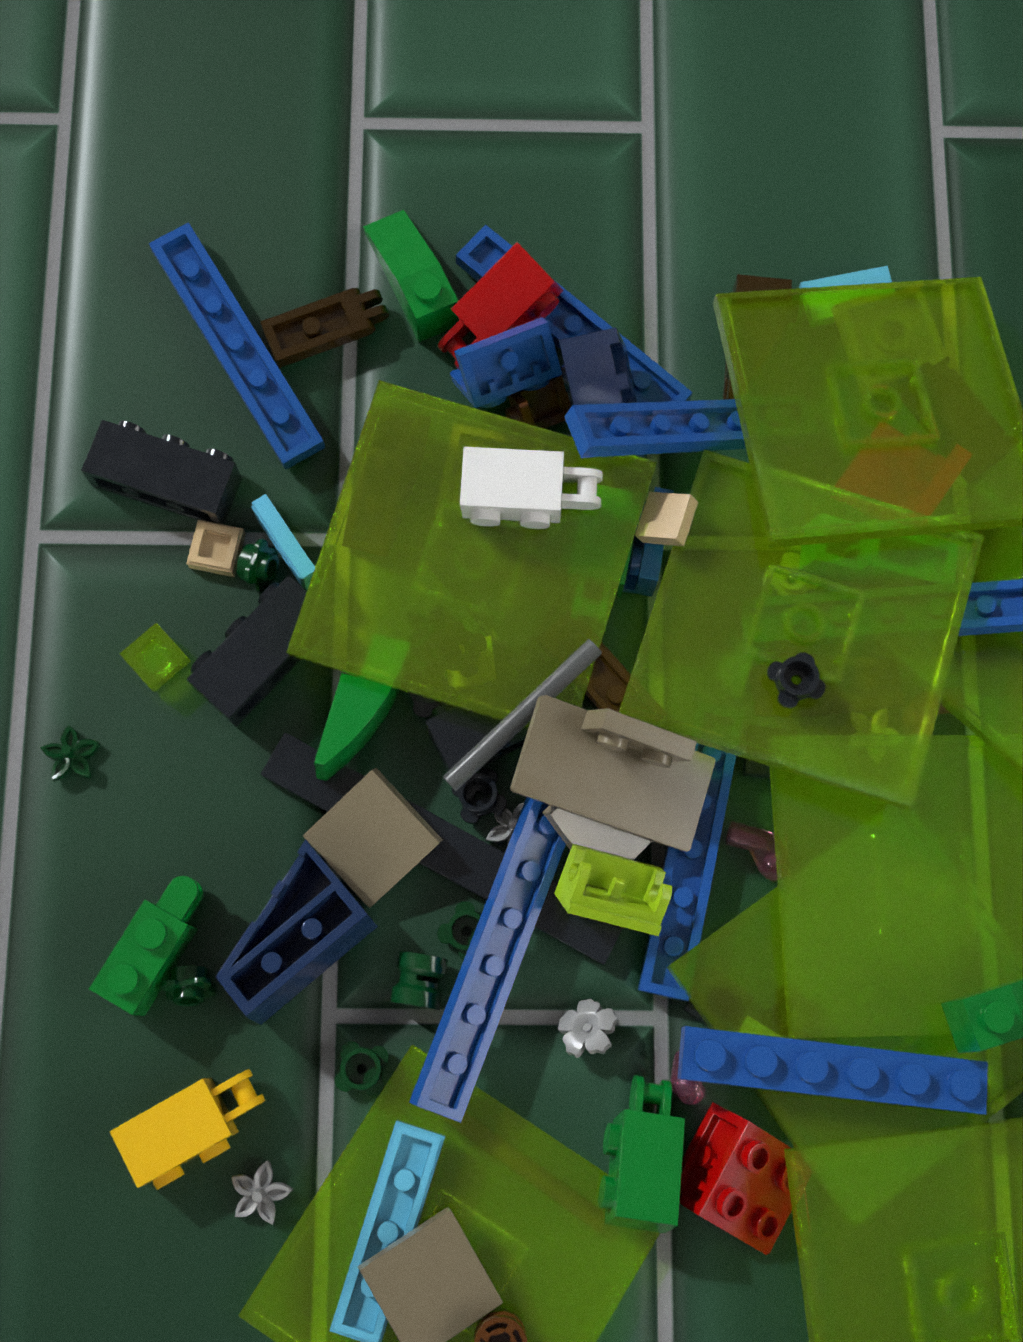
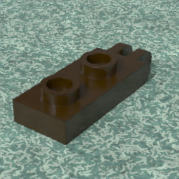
M351 288L260 321L276 364L278 368L371 335L376 330L374 324L386 320L389 317V312L385 305H379L383 298L378 289L361 294L359 288Z

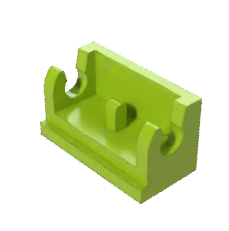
M573 844L554 894L569 914L659 936L662 929L661 923L671 899L672 886L663 884L666 872L661 867Z

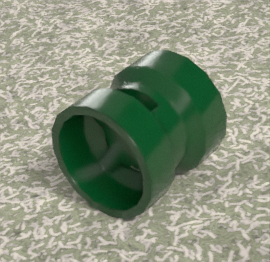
M399 951L397 967L401 974L399 983L393 986L390 1002L440 1010L442 994L438 987L440 979L446 975L448 959ZM417 976L423 977V981L416 980Z

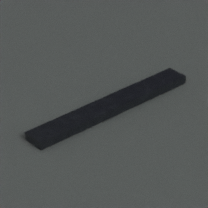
M284 733L260 775L319 809L328 812L365 777L355 770L344 766L327 781L317 779L314 761L318 750ZM407 800L443 839L419 864L487 901L505 853ZM552 880L534 928L597 963L604 965L624 927L567 913L554 894L558 882Z

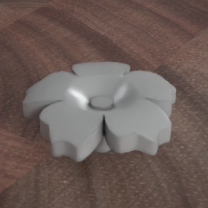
M592 999L579 1001L577 1013L574 1010H569L559 1020L558 1030L560 1033L565 1034L562 1040L566 1045V1052L568 1055H574L576 1058H579L585 1049L590 1054H605L606 1050L612 1047L611 1041L606 1034L614 1033L615 1025L619 1022V1019L615 1016L613 1009H602L600 1003L594 1002Z

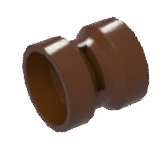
M505 1308L493 1309L478 1321L474 1333V1342H527L526 1328L522 1319L514 1312Z

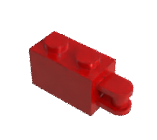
M516 242L451 308L460 320L443 336L438 343V348L443 353L448 351L456 359L454 351L468 346L462 338L470 330L477 337L471 343L473 344L533 321L536 318H545L558 305L559 299L557 297L564 290ZM456 359L454 365L460 370Z

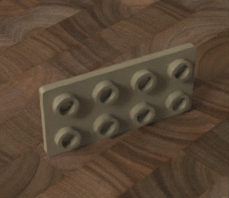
M542 695L537 699L510 789L513 793L679 851L688 852L693 843L715 766V759L695 751L697 741L608 708L585 710L548 695Z

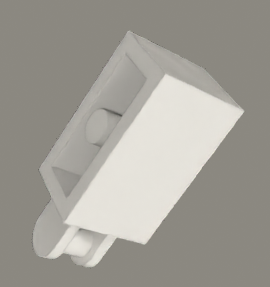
M463 447L460 493L462 518H471L470 522L479 526L500 525V520L520 521V525L526 528L550 527V522L560 523L561 509L594 510L601 508V498L597 496V483L602 481L603 472L593 468L564 467V452ZM563 482L577 483V494L562 493Z

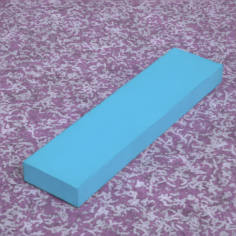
M396 1120L333 1317L330 1332L360 1342H382L388 1320L357 1266L418 1226L445 1135Z

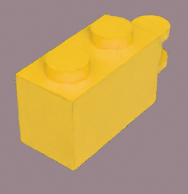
M250 1069L235 1075L218 1086L215 1085L212 1077L203 1078L109 1131L137 1188L153 1182L156 1190H159L185 1175L181 1167L182 1164L198 1155L204 1164L231 1148L227 1139L239 1132L233 1120L266 1101L263 1094L257 1096L249 1080L253 1076ZM231 1089L239 1107L229 1112L221 1094Z

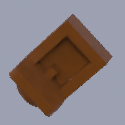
M562 375L549 379V384L541 389L534 391L521 390L508 396L511 407L505 408V414L514 435L521 433L530 445L540 442L537 434L538 431L565 421L564 416L571 408Z

